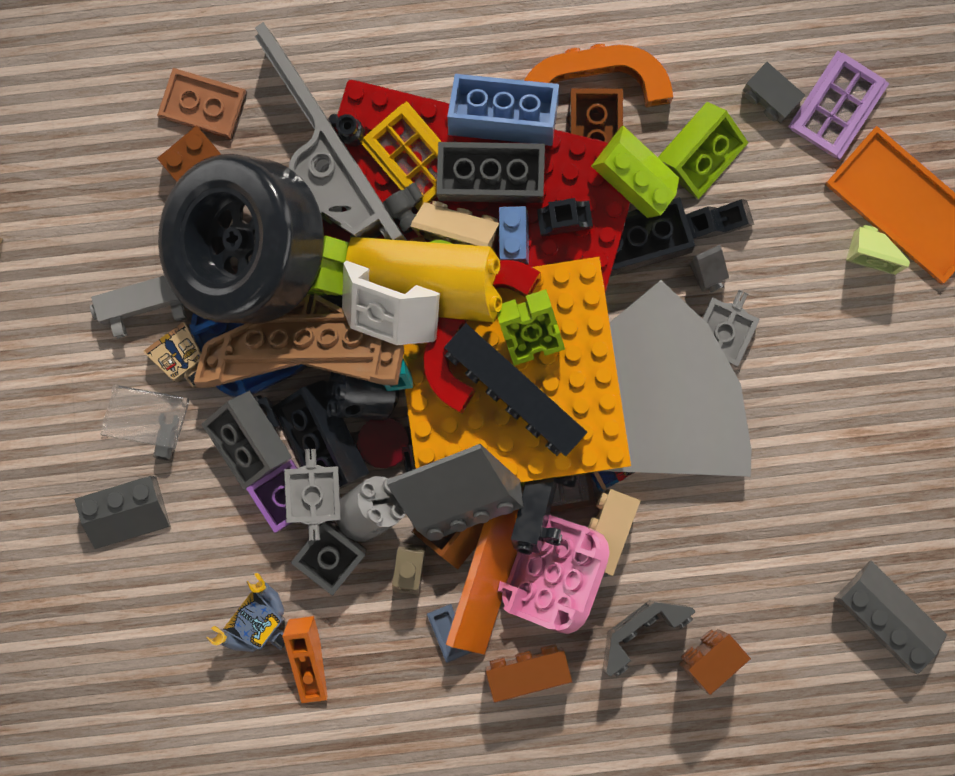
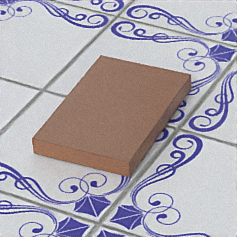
M173 68L157 116L191 128L197 125L201 131L231 140L247 91Z

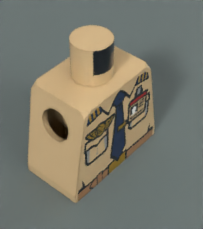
M182 322L145 349L144 353L173 381L178 383L186 378L190 385L195 388L197 386L194 384V378L201 352L194 336L191 334L189 325Z

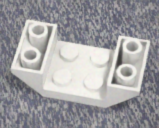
M349 261L344 262L342 309L351 329L395 345L434 342L437 339L440 293L415 285L410 291L403 294L369 282V268Z

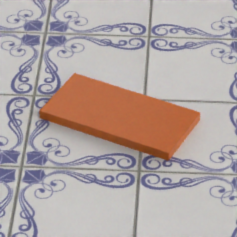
M876 126L825 185L872 226L876 227L879 232L885 234L894 245L937 282L943 285L955 272V192Z

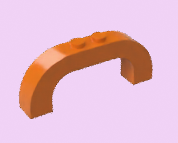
M596 44L587 50L571 48L566 50L565 53L544 59L524 79V81L555 84L563 80L622 72L631 75L638 81L643 91L646 108L671 104L673 99L671 82L662 64L645 50L629 45L605 46V44Z

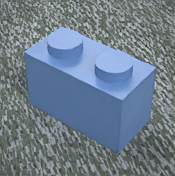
M526 206L499 207L500 260H513L529 265V213Z

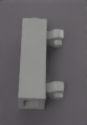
M165 276L91 297L93 304L90 305V311L93 319H97L103 325L111 323L113 336L117 337V339L127 336L122 319L171 305L172 314L176 321L187 319L183 304L172 292Z

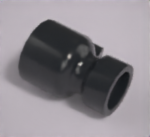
M337 114L329 116V122L334 128H337L340 139L346 145L358 146L361 144L360 141L366 136V131L358 119L349 114L340 117Z

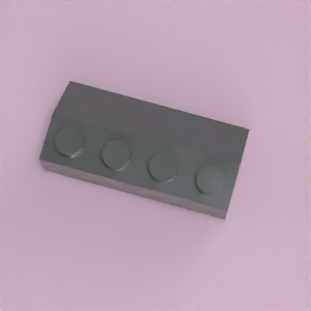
M871 560L834 597L909 672L919 674L937 655L947 636Z

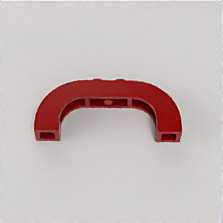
M500 260V270L495 276L493 286L495 289H510L526 298L527 295L532 294L542 276L540 271L527 264L513 260ZM438 317L437 339L434 342H427L425 347V374L435 394L449 407L463 414L476 391L453 376L449 367V359L444 356L447 352L444 346L468 320Z

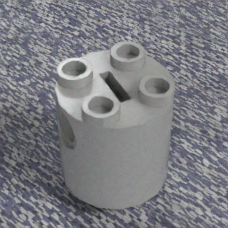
M374 476L366 479L340 499V520L336 522L340 531L346 537L356 542L369 541L396 525L406 515L387 486V480L391 478Z

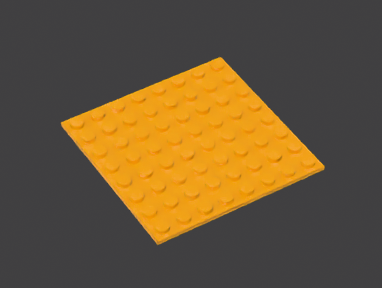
M600 257L533 267L541 272L542 277L532 294L547 290L565 350L546 356L543 351L533 354V360L515 365L523 375L587 431V434L567 456H564L562 453L556 456L545 446L548 441L540 435L536 438L525 428L528 423L521 417L518 420L513 418L505 410L508 406L501 399L497 402L494 401L485 392L488 388L481 381L477 384L464 374L468 369L460 362L455 366L449 360V367L453 376L476 391L465 411L461 414L445 404L435 394L427 380L424 369V352L427 342L403 345V359L413 379V388L405 389L416 469L478 444L485 447L520 479V483L631 467ZM496 289L502 297V303L514 299L517 304L527 301L524 296L510 289ZM497 316L495 322L467 321V324L513 365Z

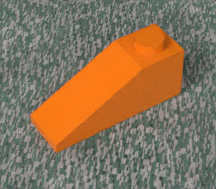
M310 616L289 619L283 633V640L301 703L325 701L328 696L321 642L315 618Z

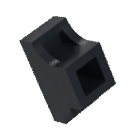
M575 198L548 202V206L537 209L541 237L593 229L589 201H576Z

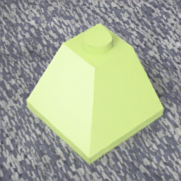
M864 225L863 228L859 227L854 231L846 261L894 275L909 267L910 261L885 234L878 232L876 227Z

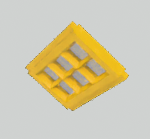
M406 101L364 136L360 142L400 190L407 188L413 183L411 178L414 179L423 195L422 200L415 206L419 211L424 202L430 203L437 197V173L432 170L431 164L434 159L438 160V142H441V140ZM398 121L402 122L405 127L404 132L400 136L392 128ZM388 145L396 148L391 155L384 149ZM413 151L419 152L421 154L422 162L417 158ZM408 155L417 164L416 167H412L407 163ZM432 182L434 186L425 193L424 188L426 184Z

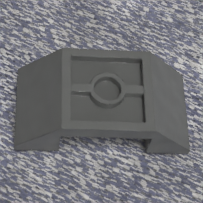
M653 600L647 601L608 631L603 670L609 677L613 674L618 677L629 668L627 664L631 660L619 645V642H629L637 635L635 630L642 625L648 627L658 620V613H660L669 626L673 628L680 627L681 629L693 620L691 615L695 613V610L686 605Z

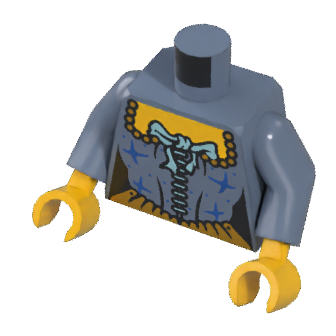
M259 573L254 574L259 580L256 584H250L247 581L251 593L222 629L223 631L217 626L211 627L213 631L218 633L213 639L206 637L211 644H221L235 651L254 652L257 649L261 650L268 642L272 643L279 650H282L285 646L283 640L284 632L278 629L285 621L283 616L284 607L279 594L264 582Z

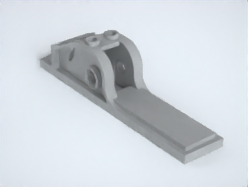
M264 22L256 26L255 29L258 34L254 37L315 129L310 141L293 154L289 168L297 173L312 191L319 206L322 219L330 225L334 223L350 233V237L375 239L383 234L385 239L407 241L276 38ZM345 207L347 211L342 212V208Z

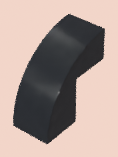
M743 199L718 208L707 206L686 214L693 240L714 237L755 225L748 201Z

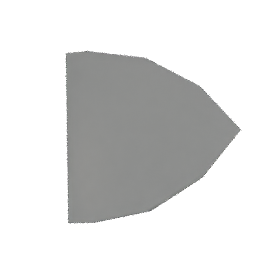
M660 280L610 322L631 467L603 471L751 477L752 450L741 383L709 325Z

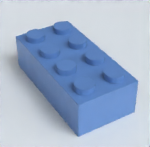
M455 74L447 116L448 135L552 146L559 101V84Z

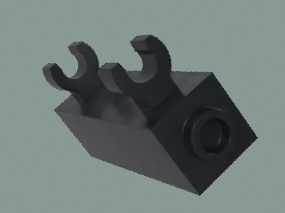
M575 475L526 482L522 495L523 507L518 510L511 537L514 549L522 554L530 555L532 552L540 554L543 542L560 546L562 540L561 530L546 527L557 484L575 487L577 480Z

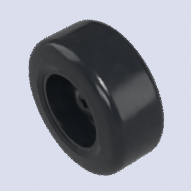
M238 154L211 156L192 166L174 185L165 202L158 232L160 263L166 281L177 299L188 310L199 317L219 323L259 324L276 320L292 311L305 298L319 272L324 250V228L319 206L304 180L293 170L278 162ZM245 205L252 215L249 223L243 221V208ZM253 252L250 261H248V257ZM232 256L238 259L237 273H235L229 262Z

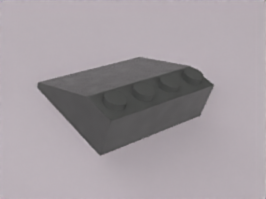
M481 444L387 480V486L416 530L430 541L440 540L449 534L464 531L466 528L479 523H486L490 519L510 514L514 510L523 507L520 479Z

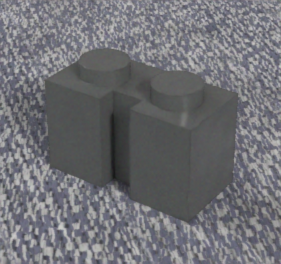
M768 62L757 71L742 90L745 92V97L752 104L760 103L766 108L764 114L770 120L778 121L780 124L805 97L803 92Z

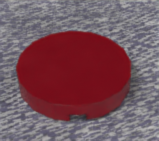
M392 418L384 421H368L361 428L357 439V447L361 457L366 463L375 468L386 469L396 466L403 460L401 447L409 446L406 430L400 422Z

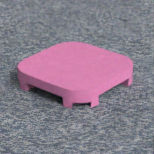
M549 515L546 528L561 530L562 540L560 546L543 542L540 554L532 552V554L527 555L518 552L507 583L500 581L498 591L502 592L505 605L503 609L508 613L547 629L570 634L582 627L590 614L608 563L609 546L604 535L598 531Z

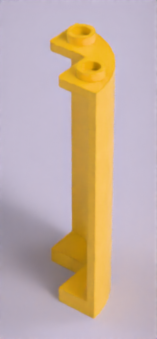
M351 237L346 261L369 268V282L406 294L415 285L440 293L438 317L495 322L496 316L502 308V297L493 286L495 276L500 270V260L491 247Z

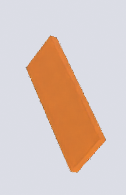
M519 509L484 523L446 645L485 655L502 601V592L498 591L500 581L507 583L517 554L511 537Z

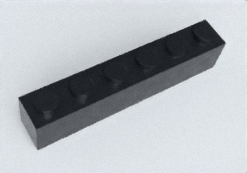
M467 323L444 346V349L447 351L444 356L455 366L460 362L468 369L464 374L477 384L481 381L488 388L485 392L494 401L497 402L501 399L508 405L505 410L516 420L519 417L524 419L528 423L525 428L536 438L540 435L548 441L545 446L556 456L560 453L567 456L587 434V431Z

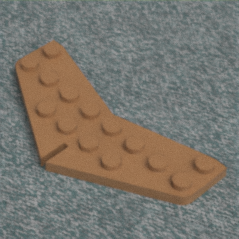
M309 294L292 311L276 320L259 324H244L206 342L202 348L194 384L197 388H210L303 364L382 385H398L404 346L395 345L351 329L341 307L314 294V299H312Z

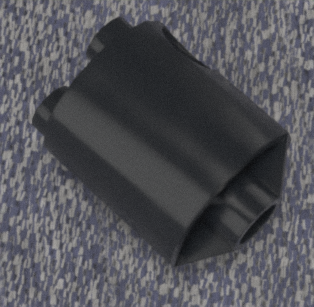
M331 372L329 381H325L323 384V396L328 399V417L384 421L389 418L399 400V390L387 391L386 387L382 384Z

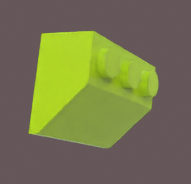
M706 102L658 158L679 177L678 183L695 198L700 199L749 142L727 110Z
M625 126L620 127L591 166L647 218L662 215L676 196L679 177Z

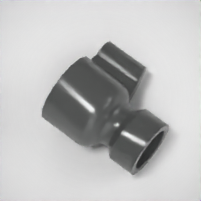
M412 183L404 190L392 194L383 202L392 219L400 221L399 226L404 234L413 230L411 224L417 214H413L412 209L423 198L416 183Z

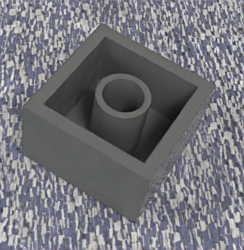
M326 521L319 525L320 540H315L314 531V541H309L308 539L294 556L291 564L333 596L366 555L367 549L359 542L346 537L332 521Z

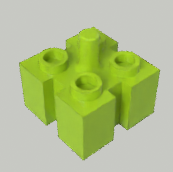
M324 236L321 266L307 294L343 295V267L346 261L349 242Z
M546 289L527 295V301L517 304L515 299L502 303V308L497 314L514 366L533 360V354L543 351L546 356L565 350Z

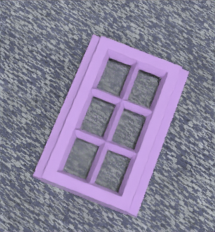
M837 51L788 128L832 157L840 160L889 83L843 52Z

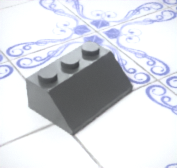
M250 391L227 401L202 423V426L243 490L292 458L287 447Z
M156 476L144 477L74 499L81 524L94 549L171 527Z

